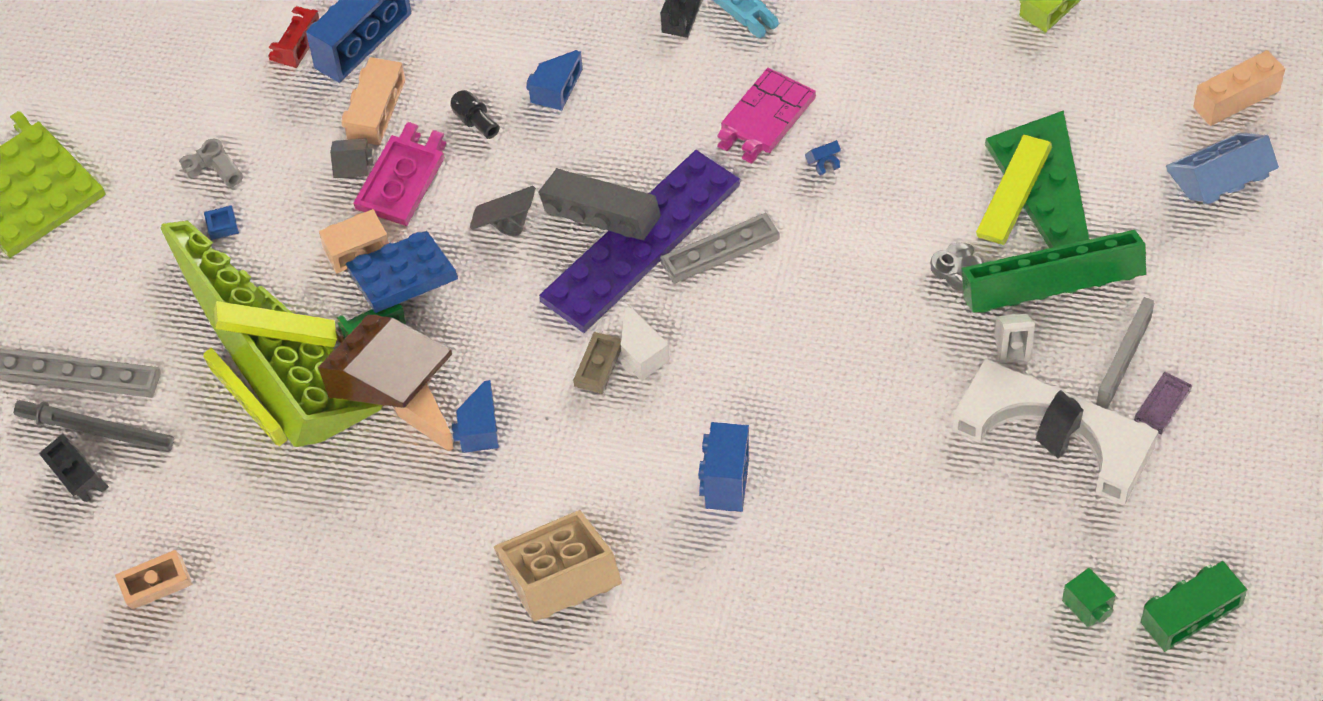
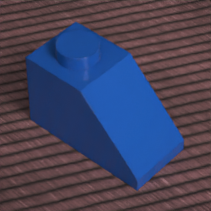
M574 50L538 64L534 74L531 73L526 83V89L529 90L530 103L560 111L563 110L583 70L581 51Z
M487 380L456 410L457 423H452L454 442L460 441L462 453L499 448L491 381Z

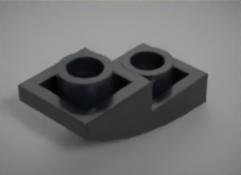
M1060 390L1047 408L1035 440L1059 459L1067 452L1071 434L1080 428L1084 409L1081 408L1074 398L1067 396Z

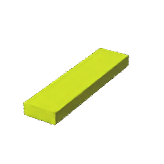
M1023 135L976 231L978 238L1005 245L1051 151V142Z
M216 301L214 307L215 329L327 347H334L337 341L335 320L219 301Z
M211 347L204 352L203 357L212 373L273 443L280 447L288 441L277 421Z

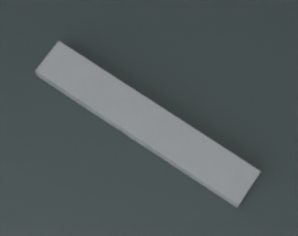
M0 348V380L153 398L161 375L160 368L155 366Z

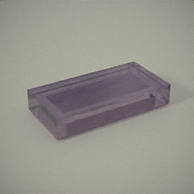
M1164 371L1135 414L1134 421L1145 423L1162 435L1191 392L1192 385Z

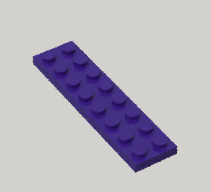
M695 150L648 193L656 196L661 217L644 240L626 237L608 230L539 295L540 302L578 330L585 333L661 261V256L670 253L740 186V178L698 150Z

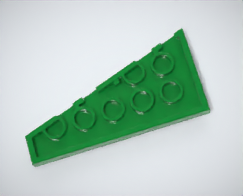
M1064 110L986 138L985 146L1003 175L1023 135L1051 142V151L1023 207L1049 248L1089 240Z

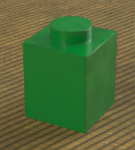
M1087 568L1065 584L1062 602L1089 628L1097 621L1102 623L1112 615L1116 594L1090 568Z

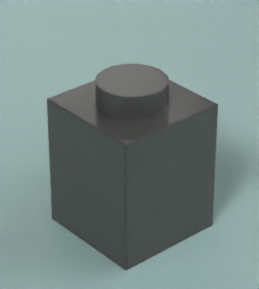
M367 138L332 141L330 155L333 179L368 176L370 166H374L373 148H368Z

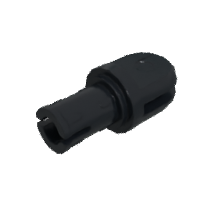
M461 90L453 95L450 107L453 113L466 126H475L487 139L494 138L498 134L500 126L486 114V105L473 93Z

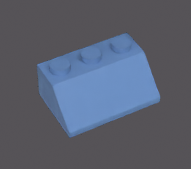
M1237 133L1166 165L1167 172L1190 200L1201 201L1203 204L1218 201L1220 199L1219 195L1225 192L1233 193L1245 188L1244 184L1249 181L1264 180L1270 176L1269 172L1279 168L1269 135Z

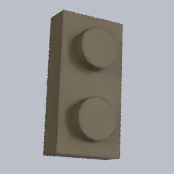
M598 332L593 333L573 379L574 387L599 394L604 393L621 352V338Z

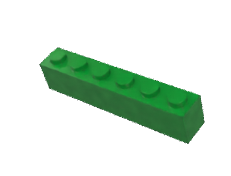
M1134 229L963 267L961 270L964 300L972 313H985L991 309L1016 306L1022 302L1035 299L1043 300L1053 295L1074 293L1080 289L1101 287L1107 283L1121 280H1132L1135 277L1147 275L1146 244Z

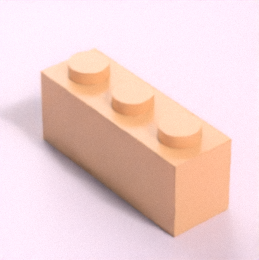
M1266 50L1197 85L1193 108L1212 126L1280 91L1285 68Z
M369 57L366 67L360 71L359 85L351 93L350 107L348 111H344L342 116V127L345 128L347 140L367 138L368 144H381L405 83L401 62Z

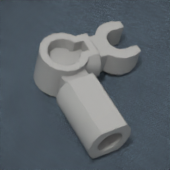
M215 138L206 140L201 148L196 150L197 153L194 155H185L179 160L182 169H186L185 171L190 179L197 177L203 168H209L210 166L214 168L227 187L232 188L242 182L243 174L228 154H226L221 141Z

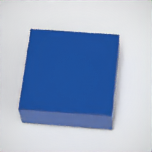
M232 205L204 212L210 240L239 234Z

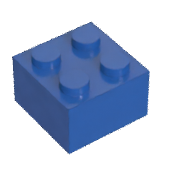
M711 422L710 433L703 435L702 453H704L703 461L699 463L698 479L700 480L699 496H705V509L743 512L750 460L749 425Z

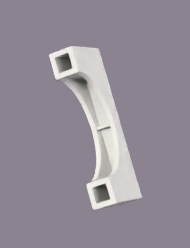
M985 359L953 414L952 431L980 443L991 430L1006 422L1019 419L1042 420L1054 396L1062 390L1067 396L1074 398L1081 408L1084 409L1080 428L1074 433L1087 443L1098 462L1100 474L1095 493L1125 505L1155 448L1158 431L1145 423H1138L1128 419L1117 411L1097 406L1088 399L1078 398L1066 393L1057 386H1050L1040 382L1031 375L1021 374L1009 369L1002 363Z

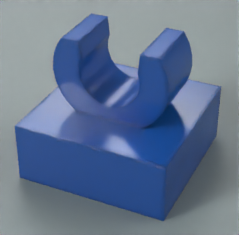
M836 140L810 150L805 154L808 165L817 162L816 170L821 176L826 173L824 168L826 161L832 164L834 170L840 168V161L835 155L841 151V148Z

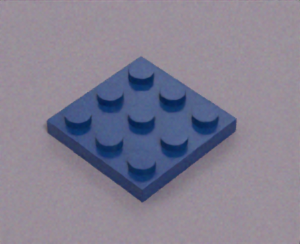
M427 230L413 233L404 240L386 244L377 251L359 255L354 260L345 263L348 273L375 313L458 280L456 269Z

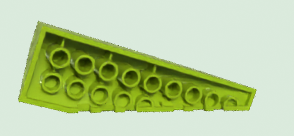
M188 220L161 224V231L207 319L243 376L272 417L281 426L283 432L295 448L321 443L381 410L382 405L328 397L318 367L334 351L332 347L215 329L214 307L216 301L281 312H292L262 285L256 287L250 281L251 276L245 270L238 271L230 264L231 258L224 252L221 253L211 247L213 242Z

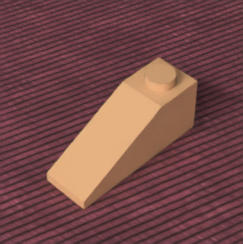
M427 383L405 408L393 407L397 416L447 451L454 449L451 432Z

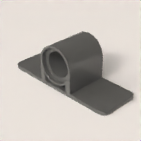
M530 186L478 205L474 210L470 228L473 230L491 224L505 235L519 236L523 231L536 188Z

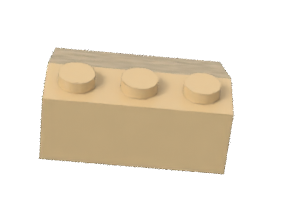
M581 510L493 546L523 607L534 622L539 619L548 618L569 606H576L583 600L600 593H606L613 587L622 584L612 550Z

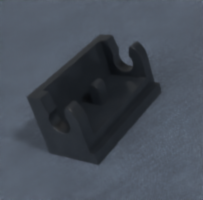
M665 0L660 12L662 33L688 38L703 0Z
M63 433L39 452V455L73 496L77 495L82 501L89 502L91 500L87 493L92 488H96L100 492H104L109 488L80 450Z

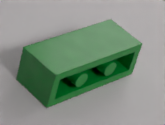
M1224 561L1214 566L1207 565L1191 580L1187 582L1182 580L1175 584L1170 592L1164 596H1155L1148 600L1143 607L1144 610L1140 623L1161 649L1166 652L1243 606L1248 589Z

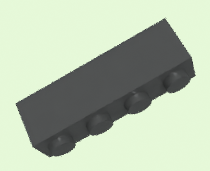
M558 168L555 169L538 191L544 211L552 216H560L577 223L588 224L601 230H609L640 240L646 238L661 217L655 195Z

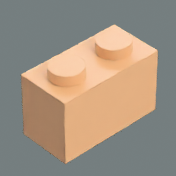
M374 209L365 213H359L350 219L332 224L319 231L323 249L336 274L347 270L345 263L354 260L355 257L372 253L389 244L387 234Z
M176 550L115 574L125 603L132 610L193 585L183 558Z

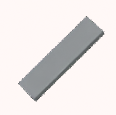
M765 212L660 257V260L673 284L775 242L780 239V233Z
M1143 297L1098 390L1097 406L1105 409L1109 408L1152 319L1154 300Z

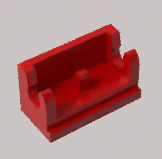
M299 6L294 7L291 12L299 14L303 18L293 15L291 23L280 41L270 44L269 48L273 51L268 55L269 60L294 68L299 66L310 48L306 31L311 24L319 20L318 10H309Z

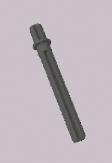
M18 400L13 411L15 416L35 420L39 426L44 424L56 425L165 452H170L174 443V437L171 435L61 410L49 406L48 402L44 401L36 404Z

